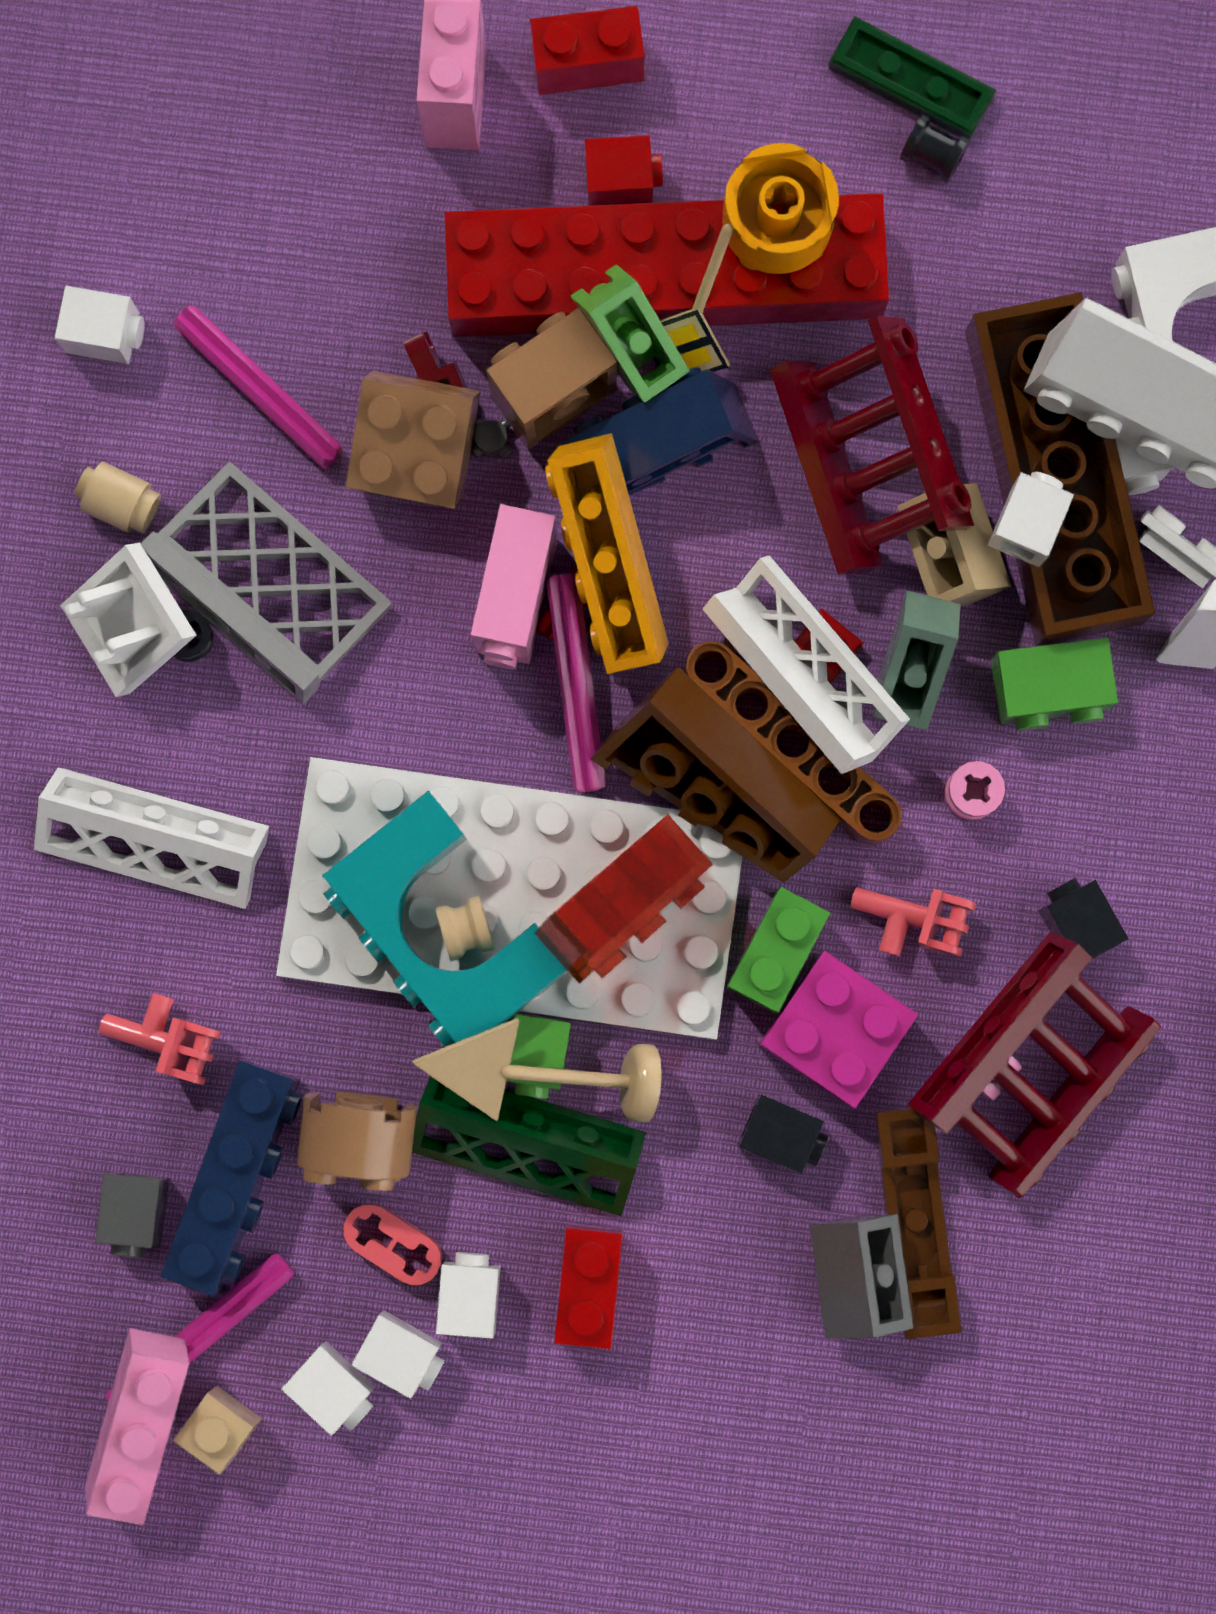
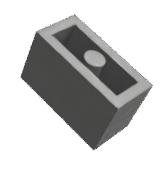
M897 1214L852 1216L811 1224L810 1232L825 1338H877L913 1329Z

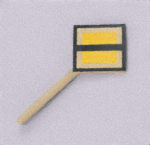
M725 224L722 227L693 308L660 320L689 369L699 367L701 371L708 369L716 372L728 368L730 365L703 315V310L733 232L731 224ZM656 356L652 358L658 367L661 363Z

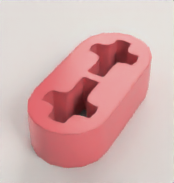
M365 1203L354 1208L347 1215L343 1225V1234L347 1245L395 1278L409 1285H422L431 1281L439 1272L442 1265V1251L439 1244L431 1236L386 1207L376 1203ZM373 1214L378 1215L381 1218L378 1228L393 1238L387 1246L375 1238L370 1239L366 1244L362 1243L358 1239L361 1230L355 1225L357 1218L360 1217L367 1220ZM399 1242L411 1250L416 1249L420 1244L425 1245L429 1249L426 1259L432 1263L430 1270L427 1271L419 1268L414 1274L409 1273L405 1269L408 1263L407 1258L394 1250L397 1243Z

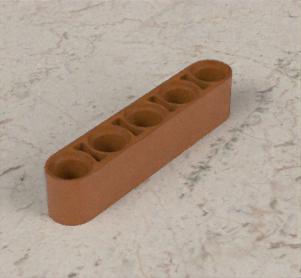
M713 641L700 643L692 649L687 657L685 673L841 818L838 825L861 844L874 846L882 844L897 831L902 817L899 804L891 794L861 767L844 773L847 780V788L842 794L831 795L822 790L818 782L819 772L825 768L836 767L757 673L735 653L720 642ZM703 658H715L724 666L725 675L718 682H704L695 673L694 666ZM746 694L758 696L765 704V715L756 720L743 718L736 710L735 703L737 699ZM786 731H795L801 734L806 742V752L795 758L785 756L778 749V735ZM870 804L881 807L887 814V828L879 833L870 832L865 829L859 818L862 807Z

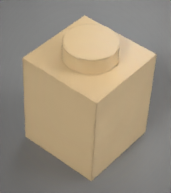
M217 1385L206 1394L173 1441L220 1475L230 1465L262 1418Z

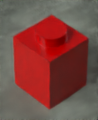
M650 135L585 139L588 206L653 203V187H663L662 154H651Z

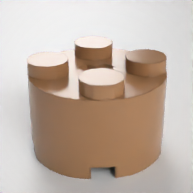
M312 1092L304 1095L297 1165L304 1169V1181L316 1184L337 1183L338 1176L360 1179L359 1187L363 1189L391 1191L393 1190L394 1182H399L401 1178L410 1175L417 1112L415 1104L409 1103L404 1109L399 1111L397 1110L398 1099L391 1097L336 1092L335 1103H320L321 1092Z

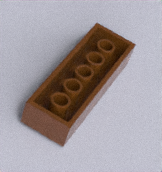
M1082 292L975 313L965 331L1003 504L1005 505L1011 488L1021 472L1031 476L1032 472L1050 475L1063 483L1062 490L1074 494L1049 556L1041 566L1037 567L1016 558L1035 646L1142 625L1155 614L1116 439H1108L1096 435L1088 429L1086 422L1068 413L1059 414L1043 408L1037 402V397L1023 391L1048 333L1083 301Z

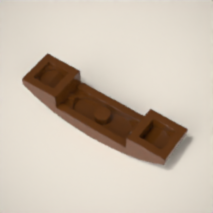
M912 1108L875 1112L885 1214H897L913 1321V1329L903 1331L904 1337L907 1340L962 1333L955 1275L952 1274L939 1179L938 1162H940L936 1128Z

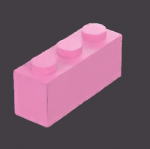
M129 1328L85 1484L87 1515L144 1525L189 1367L185 1339Z

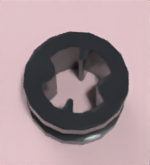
M181 610L192 629L198 625L200 626L201 634H196L195 636L199 640L195 647L189 649L185 645L174 657L183 662H195L204 658L210 652L214 642L213 631L210 624L199 613L192 610Z

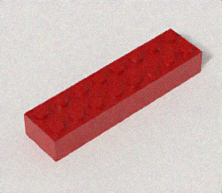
M883 193L839 195L838 210L832 234L822 256L808 266L794 272L771 274L748 269L742 265L728 244L703 310V315L708 325L725 326L865 320L876 315L884 316L889 302ZM724 200L444 212L448 319L452 337L538 334L537 328L549 317L559 312H564L567 316L578 309L571 298L572 294L581 288L590 294L595 286L610 282L605 272L616 264L637 281L659 320L691 310L723 227ZM781 204L771 205V209H775L777 214H788L783 212Z

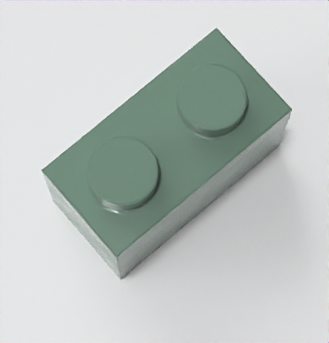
M906 590L877 681L910 718L905 725L927 730L959 639L961 604ZM874 706L873 717L886 720Z

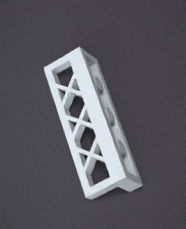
M770 555L760 558L736 588L714 594L702 609L841 774L872 762L910 720ZM764 578L776 591L777 610H767L753 594ZM792 621H802L810 630L812 651L801 650L793 641ZM827 662H837L846 672L847 692L836 691L828 682ZM862 703L873 704L888 721L875 736L863 723Z
M58 767L39 796L34 850L245 909L251 896L255 865L267 843L269 826ZM52 819L70 824L80 835V838L71 841L51 835ZM108 836L124 839L134 852L127 856L114 853L102 839ZM162 851L175 853L187 867L179 871L165 867L155 854ZM221 866L239 871L238 887L218 882L209 869Z

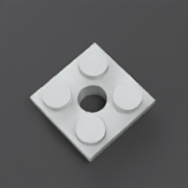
M1158 505L1153 513L1146 510L1141 517V522L1147 526V529L1140 536L1139 542L1203 589L1212 576L1216 577V547L1204 538L1196 546L1182 536L1181 533L1186 528L1185 524L1162 506Z

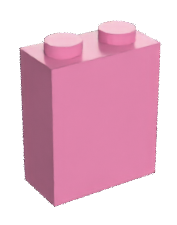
M424 0L416 101L426 148L479 151L487 53L481 0Z
M500 504L471 631V638L476 653L485 655L483 662L505 669H516L517 662L530 665L537 634V625L540 620L547 589L546 581L550 576L558 540L556 516Z

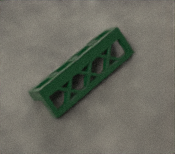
M430 1076L418 1106L412 1153L622 1216L646 1132L536 1098L518 1095L504 1089L498 1121H496ZM427 1123L449 1129L456 1139L450 1142H443L424 1136ZM488 1142L502 1145L509 1153V1156L501 1159L489 1156L480 1145ZM544 1158L557 1162L563 1172L555 1175L542 1172L535 1165L534 1161ZM600 1175L620 1181L617 1193L614 1194L593 1187L587 1178Z

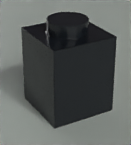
M1076 877L1046 893L1051 903L1038 910L1049 931L1079 944L1092 959L1129 939L1096 880L1080 886Z
M758 1094L737 1146L799 1173H803L806 1164L816 1167L825 1148L828 1135L820 1132L824 1123L823 1120L765 1095Z

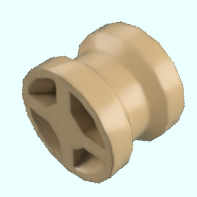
M480 896L469 898L465 906L453 909L448 905L436 908L440 929L451 962L462 959L466 951L479 949L482 952H487L495 949Z

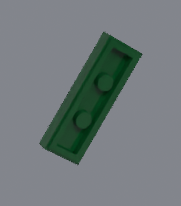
M856 16L853 17L828 64V69L920 117L924 115L930 118L931 123L960 138L965 136L970 140L996 93V89Z

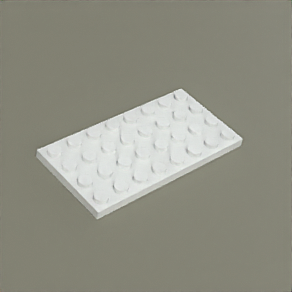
M310 757L276 976L402 994L393 982L401 974L387 957L378 963L364 947L358 937L366 930L353 914L343 919L323 895L331 886L322 875L429 790L463 832L467 840L424 873L413 884L406 897L402 917L404 933L410 947L421 960L428 965L442 970L460 971L471 969L489 960L532 924L536 923L569 964L571 970L520 1010V1012L717 1040L742 864V856L722 844V834L709 826L700 824L696 827L678 816L680 810ZM480 896L495 949L487 952H482L479 949L466 951L462 959L451 962L440 929L436 908L448 905L453 909L465 906L469 898Z

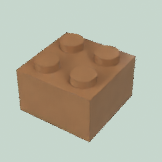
M580 308L567 316L564 312H559L549 317L537 328L539 335L521 347L517 342L506 346L491 359L492 366L486 369L491 399L505 419L511 424L512 429L527 450H530L617 391V361Z
M375 370L370 372L362 379L346 488L454 509L463 498L481 391Z

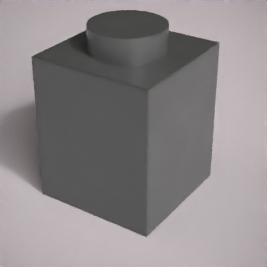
M116 1172L103 1174L95 1243L111 1244L110 1254L126 1257H144L145 1248L160 1246L162 1243L169 1178Z

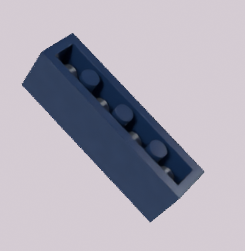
M239 1060L162 1270L161 1278L211 1296L223 1292L226 1285L234 1286L245 1257L244 1254L238 1253L245 1231L253 1233L264 1206V1201L257 1199L265 1177L269 1179L274 1177L283 1154L284 1147L277 1145L284 1124L290 1126L293 1124L302 1102L303 1094L296 1092L301 1079L250 1061Z

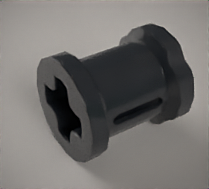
M922 115L904 145L900 160L907 163L912 159L939 173L940 181L948 184L965 155L970 139L965 136L956 139L930 125V118Z

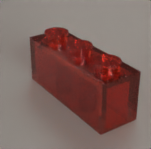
M667 814L551 914L534 934L579 984L594 971L603 979L627 957L621 949L623 945L634 936L641 944L644 943L667 922L660 914L667 906L674 901L682 909L706 887L699 878L713 863Z

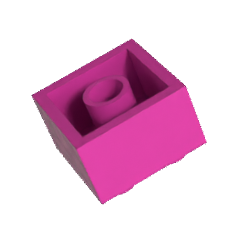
M824 950L817 956L758 1046L847 1107L856 1109L919 1014Z

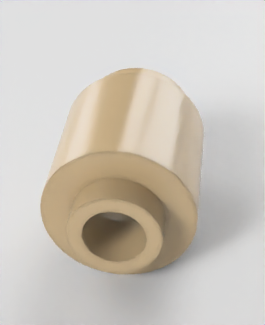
M103 461L99 463L96 469L87 467L84 470L75 490V497L81 499V512L127 533L136 530L144 534L151 525L161 501V494L151 490V483Z

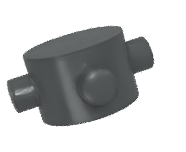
M504 418L500 422L496 420L482 422L476 419L474 428L476 446L471 450L477 458H480L482 455L488 457L501 455L503 458H506L511 453V449L507 446V430L511 427V424Z

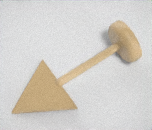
M518 1018L412 1060L414 1065L496 1121H498L506 1079L619 1088V1100L623 1114L630 1121L641 1123L650 1122L653 1118L661 1090V1060L658 1049L653 1044H637L632 1046L624 1057L620 1074L510 1065L519 1025Z

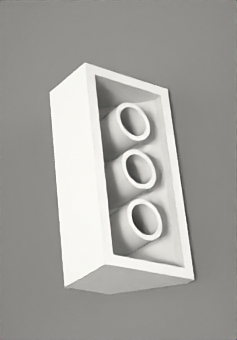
M1085 298L1048 333L1023 391L1037 397V402L1051 412L1059 414L1068 413L1086 422L1088 429L1096 435L1108 439L1118 438L1136 447V452L1142 458L1158 464L1167 463L1185 472L1186 478L1200 487L1216 488V363Z

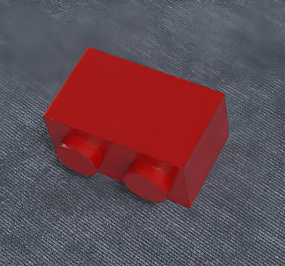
M638 5L530 19L538 95L644 82L645 55Z
M576 1225L566 1226L554 1344L602 1349L612 1348L623 1230Z

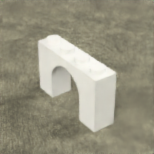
M1216 227L1125 247L1115 263L1116 267L1112 268L1111 279L1117 299H1124L1129 320L1172 341V325L1176 312L1194 300L1216 295Z

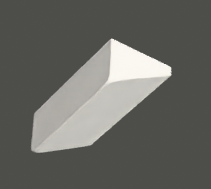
M1216 580L1212 582L1170 633L1156 661L1163 664L1208 669L1216 667Z

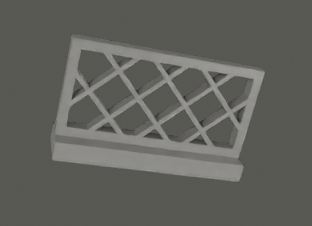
M230 461L158 534L153 531L141 543L166 586L303 705L318 691V684L392 608V602ZM232 482L248 496V513L216 514L215 497ZM254 502L265 512H254ZM209 504V514H199ZM255 523H279L288 531L289 548L256 549ZM249 524L250 549L217 550L216 525ZM210 525L211 551L187 552L174 538L186 526ZM295 538L306 547L295 548ZM289 559L291 585L258 586L257 560ZM296 559H321L329 566V583L297 585ZM251 560L252 586L228 587L218 579V561ZM200 562H212V572ZM335 572L347 583H336ZM360 593L373 607L362 619L338 620L336 594ZM330 594V621L299 622L297 595ZM291 596L293 622L269 623L259 614L258 597ZM240 597H252L253 608ZM351 630V631L339 642V632H338V631ZM332 631L333 649L318 665L300 650L299 632ZM293 632L294 644L282 633Z

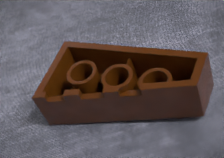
M679 667L669 674L618 723L590 758V760L606 770L612 764L633 777L630 785L648 797L655 791L681 808L678 816L696 827L700 824L716 830L723 835V845L783 883L817 856L841 819Z

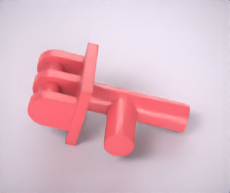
M859 887L855 888L850 905L852 909L887 918L878 951L900 957L909 925L922 928L918 943L923 949L961 957L963 949L958 947L962 934H968L970 928L969 925L965 924L968 911H974L976 903L946 894L937 889H933L929 906L926 907ZM945 904L952 906L949 919L941 917ZM938 927L945 929L942 942L934 940Z
M152 992L142 1024L111 1014H106L103 1017L99 1027L101 1035L161 1054L156 1072L199 1085H205L206 1077L201 1075L206 1061L212 1062L214 1054L209 1053L213 1038L219 1039L221 1031L173 1017L169 1031L164 1032L174 999Z

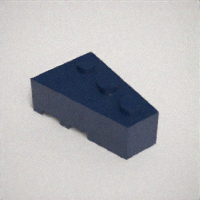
M696 367L689 369L690 372L671 384L672 387L658 393L645 403L637 396H633L622 403V412L606 420L604 416H596L581 422L573 429L575 435L561 441V445L612 433L629 495L664 482L665 475L689 463L695 462L698 468L713 462L712 452L737 440H741L744 448L757 444L760 441L735 383L708 369L701 371V368Z

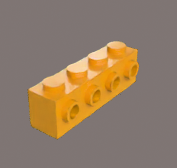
M610 433L558 446L548 459L549 465H546V478L552 496L554 498L558 497L563 514L561 519L562 537L567 550H573L578 571L575 574L576 586L582 603H587L593 622L590 625V634L594 650L598 656L602 655L607 674L660 663L669 642L613 435Z

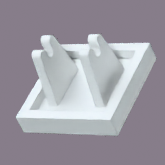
M140 543L125 545L60 605L115 697L133 692L196 636V633Z

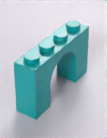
M428 790L325 872L322 876L331 887L323 895L343 919L347 918L350 914L355 916L366 930L358 939L378 963L386 957L401 974L393 981L413 1007L417 1006L420 1002L425 1004L436 1018L428 1025L443 1046L447 1047L506 1023L568 973L571 967L536 923L532 924L489 960L471 969L460 971L442 970L428 965L415 954L406 939L402 917L406 897L413 884L424 873L467 840L463 832Z

